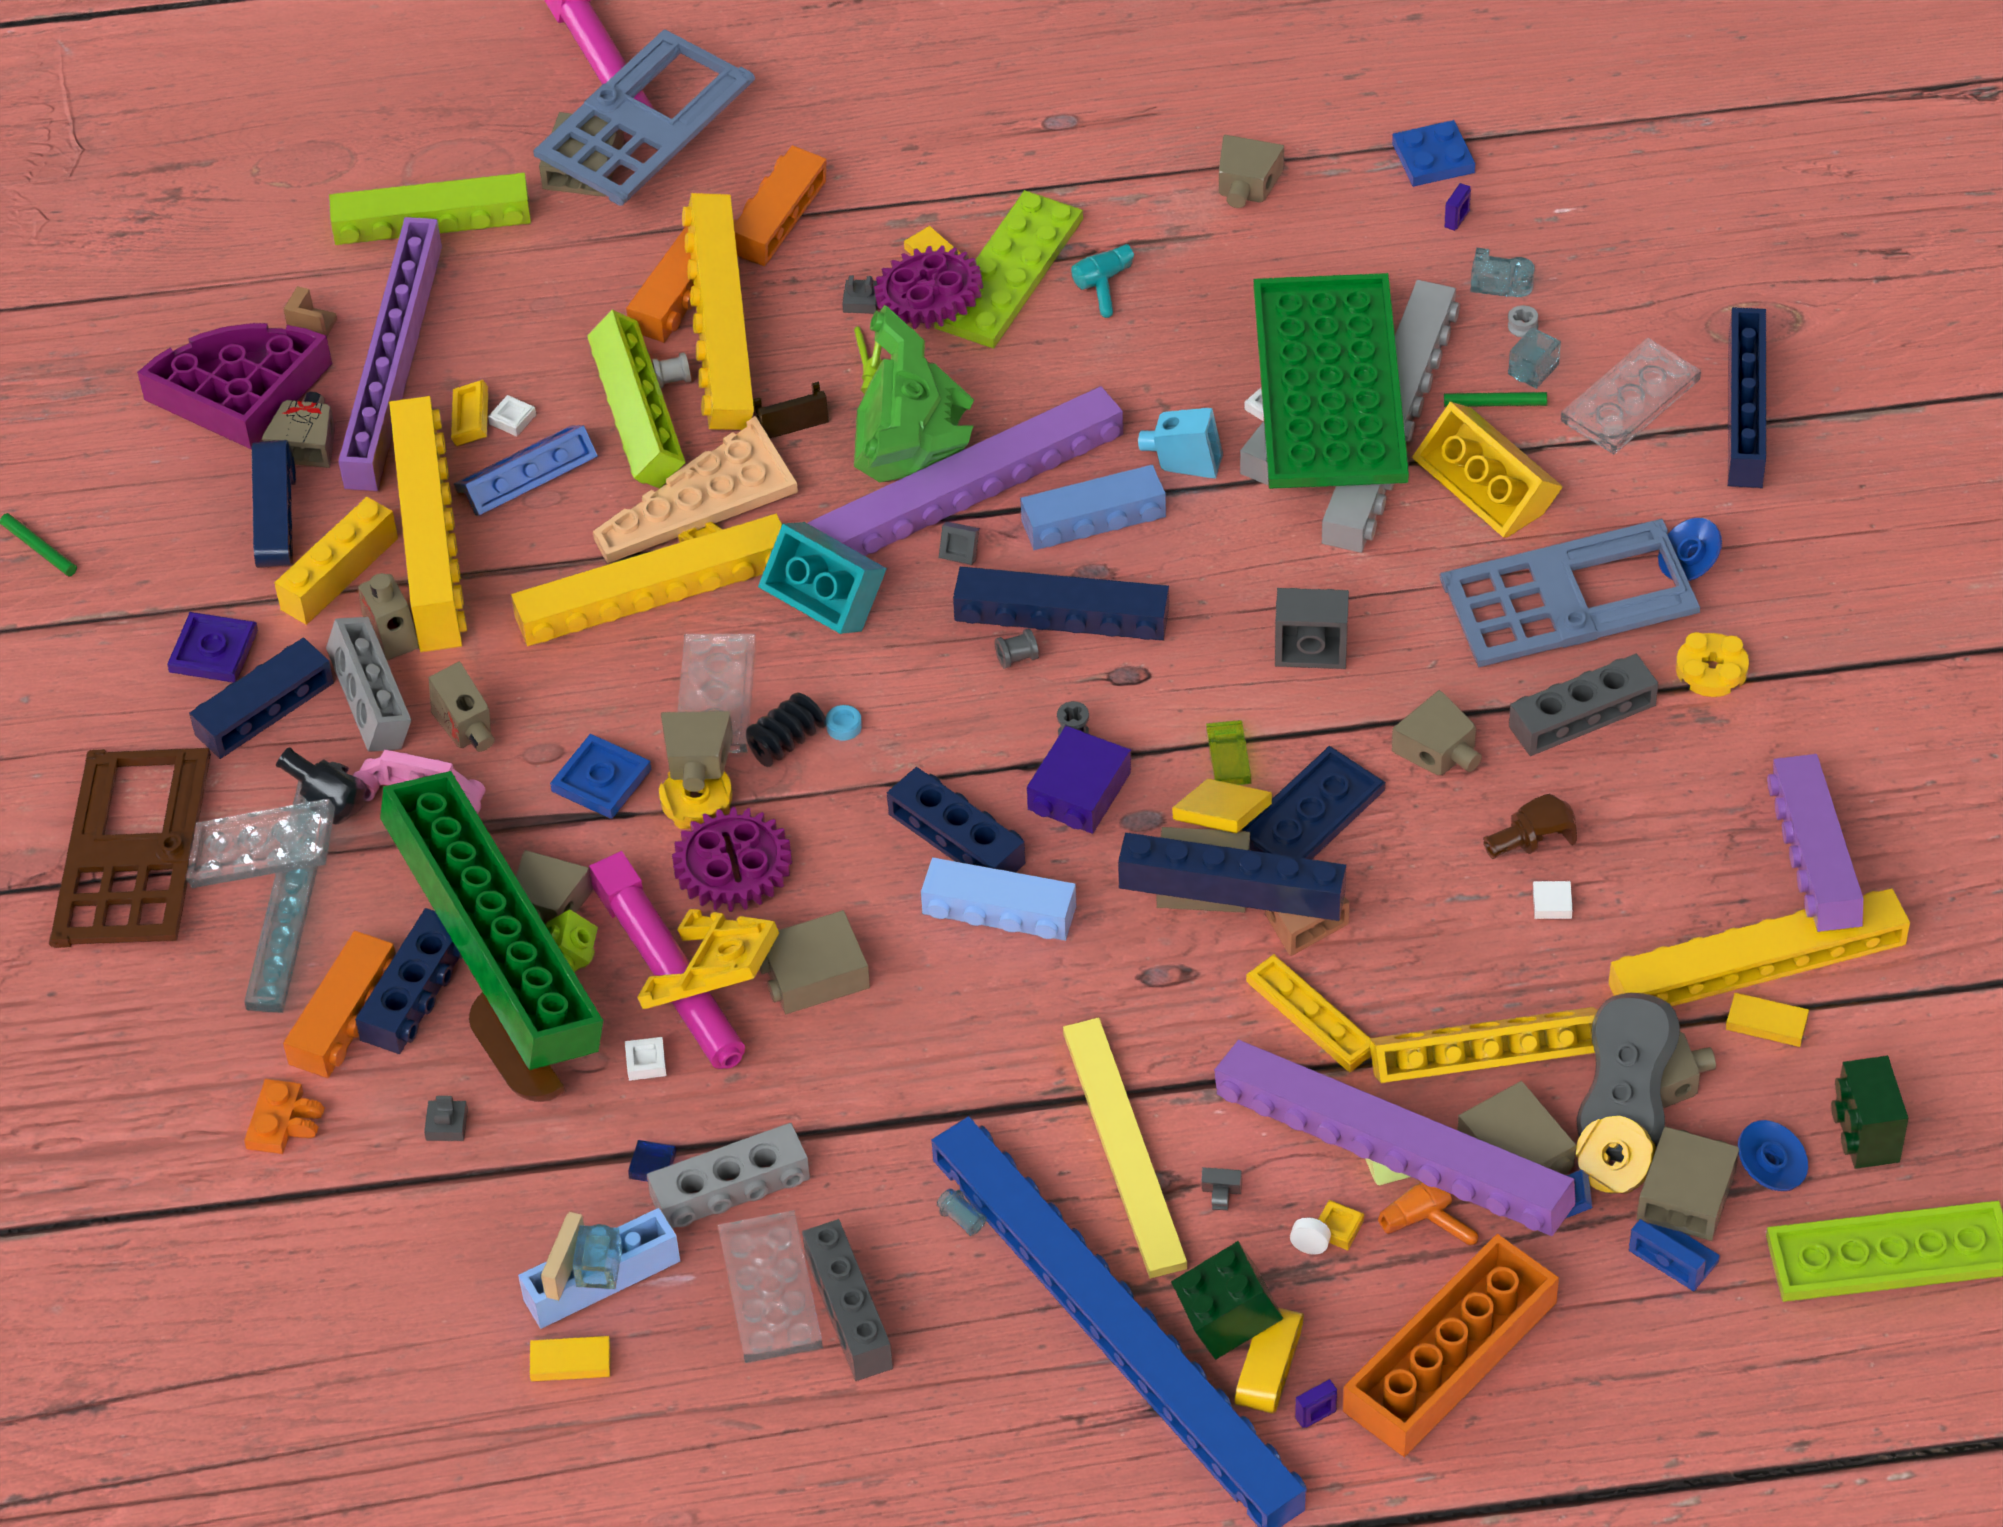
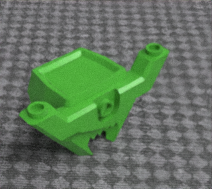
M885 304L881 311H875L871 319L870 330L875 332L874 340L891 355V359L882 360L857 409L854 467L879 483L904 478L964 450L965 446L969 443L973 425H957L963 413L968 409L970 410L974 399L935 363L928 362L924 358L925 340Z

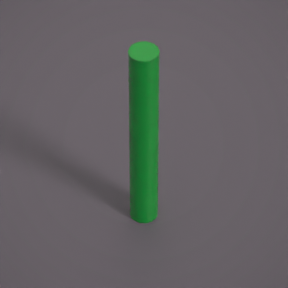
M1547 392L1444 393V407H1447L1449 402L1467 407L1547 406Z
M6 513L1 517L0 524L62 573L68 577L75 574L77 566L12 515Z

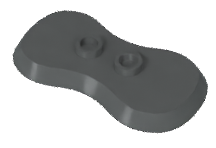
M1624 993L1612 996L1598 1009L1592 1023V1041L1596 1057V1070L1593 1083L1578 1111L1577 1131L1579 1137L1591 1122L1605 1117L1623 1116L1643 1126L1655 1146H1658L1665 1126V1115L1660 1094L1661 1080L1664 1069L1676 1049L1680 1036V1026L1676 1012L1663 999L1648 994ZM1620 1144L1616 1149L1611 1147L1607 1149L1606 1153L1610 1156V1160L1623 1161L1624 1159L1622 1154L1623 1147Z

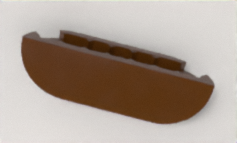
M482 992L470 1009V1027L511 1090L518 1096L534 1102L550 1101L565 1093L566 1090L550 1065L533 1070L528 1069Z

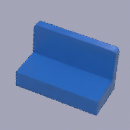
M1641 1219L1631 1229L1629 1252L1692 1291L1697 1289L1719 1263V1254L1683 1232L1651 1223L1648 1224Z

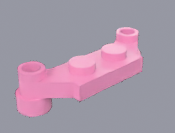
M384 750L379 758L366 759L360 770L353 774L354 777L361 779L367 786L365 801H371L374 798L380 785L388 786L452 771L477 814L481 809L480 801L485 793V787L481 782L466 779L453 769L452 763L390 750Z

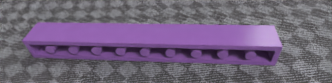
M404 218L338 461L344 489L378 491L393 435L389 401L402 400L442 249L437 219Z
M1100 386L820 516L807 524L864 556L875 553L880 548L897 540L904 539L929 525H934L959 511H964L989 497H994L1012 486L1024 483L1029 478L1053 469L1076 456H1081L1106 442L1115 440L1123 435V411L1103 387Z
M1239 1039L1214 1069L1217 1095L1226 1101L1252 1109L1261 1116L1271 1117L1287 1124L1294 1130L1304 1131L1320 1138L1327 1144L1342 1147L1361 1158H1368L1382 1164L1394 1172L1413 1177L1429 1187L1439 1188L1455 1195L1462 1201H1469L1484 1207L1495 1215L1510 1218L1524 1224L1531 1230H1538L1553 1236L1575 1206V1183L1571 1177Z

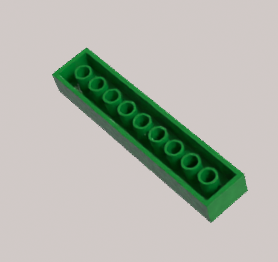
M452 771L383 786L381 821L528 1069L533 1070L599 1052L604 1020Z

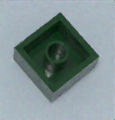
M1889 1056L1843 1062L1840 1078L1835 1079L1837 1097L1836 1100L1831 1102V1111L1834 1122L1840 1123L1843 1130L1841 1133V1144L1844 1154H1850L1854 1169L1900 1163L1909 1118Z
M1239 1241L1171 1281L1194 1331L1215 1360L1283 1319L1258 1268Z

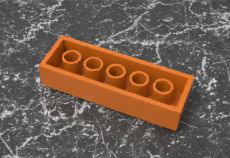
M1496 1234L1344 1385L1343 1412L1405 1458L1557 1303L1559 1277L1502 1236Z

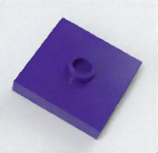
M189 612L167 664L169 673L235 683L238 680L258 632L257 623Z

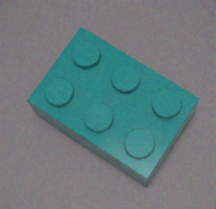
M806 522L783 523L758 587L839 634L862 632L887 568Z

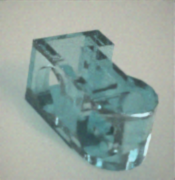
M1476 247L1471 271L1470 292L1505 297H1524L1532 292L1535 266L1532 261L1523 257L1512 259L1489 256L1490 249Z

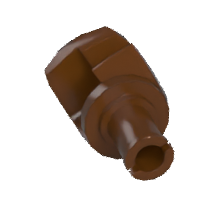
M1545 794L1526 803L1518 809V812L1512 814L1511 827L1483 838L1485 849L1492 859L1518 847H1521L1528 854L1534 853L1538 850L1537 841H1542L1544 838L1542 835L1555 832L1562 834L1573 846L1577 841L1575 815L1571 806L1566 801L1560 800L1555 795Z

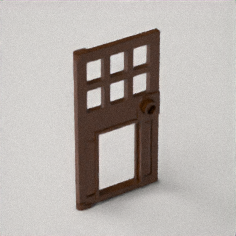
M209 748L106 752L105 749L89 750L87 752L52 932L49 939L50 946L54 948H68L72 944L178 940L211 756ZM174 765L162 833L105 835L117 768ZM172 869L168 890L146 891L151 870ZM138 871L134 891L111 892L115 872ZM103 872L98 893H77L81 873ZM166 903L162 924L140 925L144 904ZM131 904L127 925L105 926L109 905ZM75 906H96L93 926L70 927Z

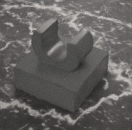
M850 275L845 282L842 302L843 313L874 314L877 311L874 290L877 281H874L871 276H867L866 280H854V275Z
M946 521L942 525L938 558L972 565L976 561L980 528Z
M436 1096V1101H428L424 1129L426 1141H464L468 1113L466 1101H453L452 1096Z
M1202 1167V1191L1212 1192V1210L1228 1211L1229 1194H1241V1170Z

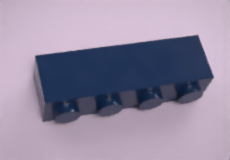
M304 637L189 712L195 736L219 759L223 758L334 684L329 660Z

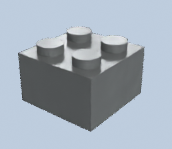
M1277 588L1275 667L1346 669L1349 590Z

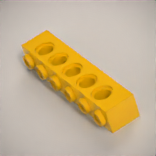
M1594 1007L1369 1038L1373 1073L1380 1083L1595 1053L1592 1041V1023L1598 1010Z

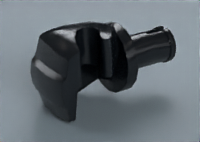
M290 747L278 759L276 767L281 768L302 783L300 795L306 798L313 810L328 822L335 825L341 824L363 807L367 786L361 779L347 774L349 767L336 762L329 763L325 759L314 765Z

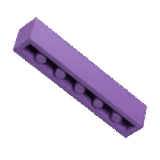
M1811 754L1773 759V774L1767 776L1768 790L1770 796H1776L1775 812L1777 820L1783 819L1784 821L1782 822L1783 840L1785 844H1791L1789 847L1790 862L1792 868H1798L1797 884L1799 892L1806 893L1804 905L1807 917H1813L1817 932L1863 927V896L1818 755Z

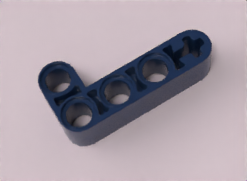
M288 440L252 443L253 548L257 568L292 566L291 485L296 484V468Z

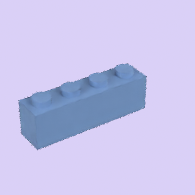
M1153 464L1020 498L1021 521L1033 550L1052 547L1057 544L1084 539L1089 536L1166 517V494Z

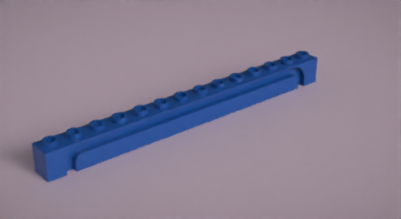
M968 1116L931 1139L933 1162L950 1181L955 1180L960 1186V1192L1230 1496L1236 1502L1240 1501L1247 1508V1515L1258 1527H1282L1305 1511L1307 1488L1302 1478L1296 1472L1292 1471L1290 1473L1281 1463V1458L1276 1449L1271 1444L1267 1443L1265 1445L1260 1440L1250 1420L1245 1416L1240 1417L1232 1409L1227 1395L1220 1388L1214 1389L1207 1381L1202 1367L1196 1361L1190 1362L1186 1358L1176 1338L1171 1334L1166 1335L1159 1328L1154 1314L1147 1307H1140L1134 1300L1129 1286L1124 1281L1118 1282L1113 1277L1103 1257L1099 1254L1094 1255L1087 1248L1081 1233L1076 1228L1070 1229L1067 1226L1056 1205L1052 1202L1047 1203L1040 1196L1035 1182L1030 1177L1024 1178L1021 1175L1010 1154L1006 1151L1001 1152L994 1145L991 1134L984 1126L978 1127Z

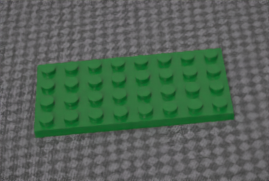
M1389 274L1253 279L1269 489L1408 483L1409 471Z

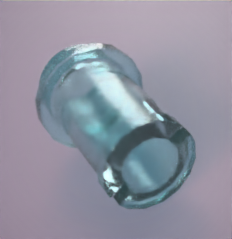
M950 1188L937 1201V1207L940 1208L939 1213L943 1217L949 1216L969 1236L978 1233L986 1222V1217L964 1199V1194L960 1190L955 1191Z

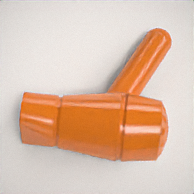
M1422 1182L1380 1212L1378 1222L1386 1234L1428 1219L1468 1245L1476 1244L1479 1239L1476 1231L1443 1211L1452 1203L1451 1194L1436 1187H1429Z

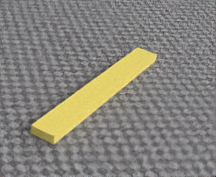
M1100 1018L1063 1026L1064 1038L1149 1278L1186 1270L1187 1260Z

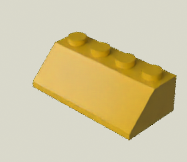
M1449 402L1411 457L1504 538L1511 536L1542 516L1563 487L1472 408Z

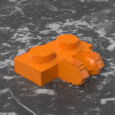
M265 1079L244 1139L246 1149L283 1154L289 1136L305 1137L307 1139L315 1138L319 1126L311 1120H304L302 1118H321L325 1107L317 1100L302 1098L303 1088L301 1083Z

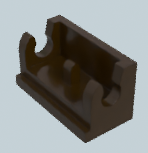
M819 381L811 384L812 394L778 404L762 407L761 398L753 399L754 416L757 417L770 439L829 423L827 399L824 391H820Z

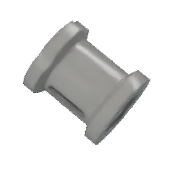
M685 352L679 353V357L667 360L651 359L660 388H663L666 383L684 380L686 383L691 382Z

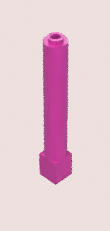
M545 0L557 22H565L602 85L608 82L627 64L591 6V0ZM643 90L634 97L637 101L654 109Z
M623 851L589 865L593 889L612 918L617 917L654 976L684 973L690 961L643 891L642 880ZM709 991L672 1001V1004L713 1067L728 1069L736 1066L741 1061L745 1052V1045Z

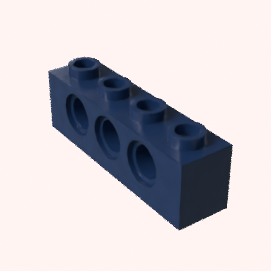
M916 766L887 792L888 814L955 862L1015 873L1025 865V844L1021 836L1017 832L1007 830L997 823L988 812H981L971 805L962 794L954 793L948 789L935 775L927 774Z
M428 908L423 910L357 1015L355 1021L360 1041L401 1054L407 1042L411 1043L415 1039L418 1024L425 1014L428 1015L432 1011L436 995L441 987L447 986L450 982L453 968L458 959H463L434 910Z

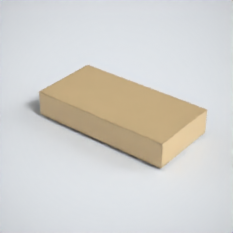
M569 1212L566 1215L541 1273L546 1298L560 1300L582 1248L586 1233L581 1214Z

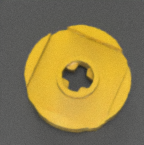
M1694 632L1686 637L1685 643L1677 653V676L1681 682L1683 678L1686 683L1690 684V690L1696 694L1708 697L1725 696L1730 694L1731 688L1736 687L1739 683L1742 686L1747 678L1749 658L1743 648L1742 640L1737 636ZM1714 661L1719 664L1716 665V668H1709V664L1706 662Z
M670 771L668 772V778L663 784L661 782L659 787L660 804L665 815L673 820L676 827L689 829L691 828V821L702 824L704 823V813L712 819L716 818V811L719 808L724 815H729L732 802V787L725 771L719 779H705L704 788L698 791L699 794L703 795L697 798L690 797L691 791L683 787V780L672 779Z
M1623 1116L1605 1117L1591 1122L1583 1130L1576 1144L1579 1170H1583L1589 1175V1182L1593 1188L1610 1194H1628L1641 1186L1646 1180L1656 1151V1146L1645 1128L1636 1121ZM1620 1144L1623 1147L1622 1154L1624 1159L1622 1162L1616 1161L1611 1166L1608 1163L1610 1156L1606 1151L1609 1147L1616 1149Z

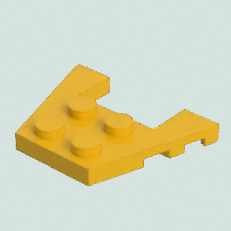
M689 909L677 929L682 941L703 939L684 973L649 976L637 996L642 1009H648L754 979L779 935L775 922L739 916L737 921L725 919L723 913L713 912L710 915L711 917L702 916L701 911L698 909Z

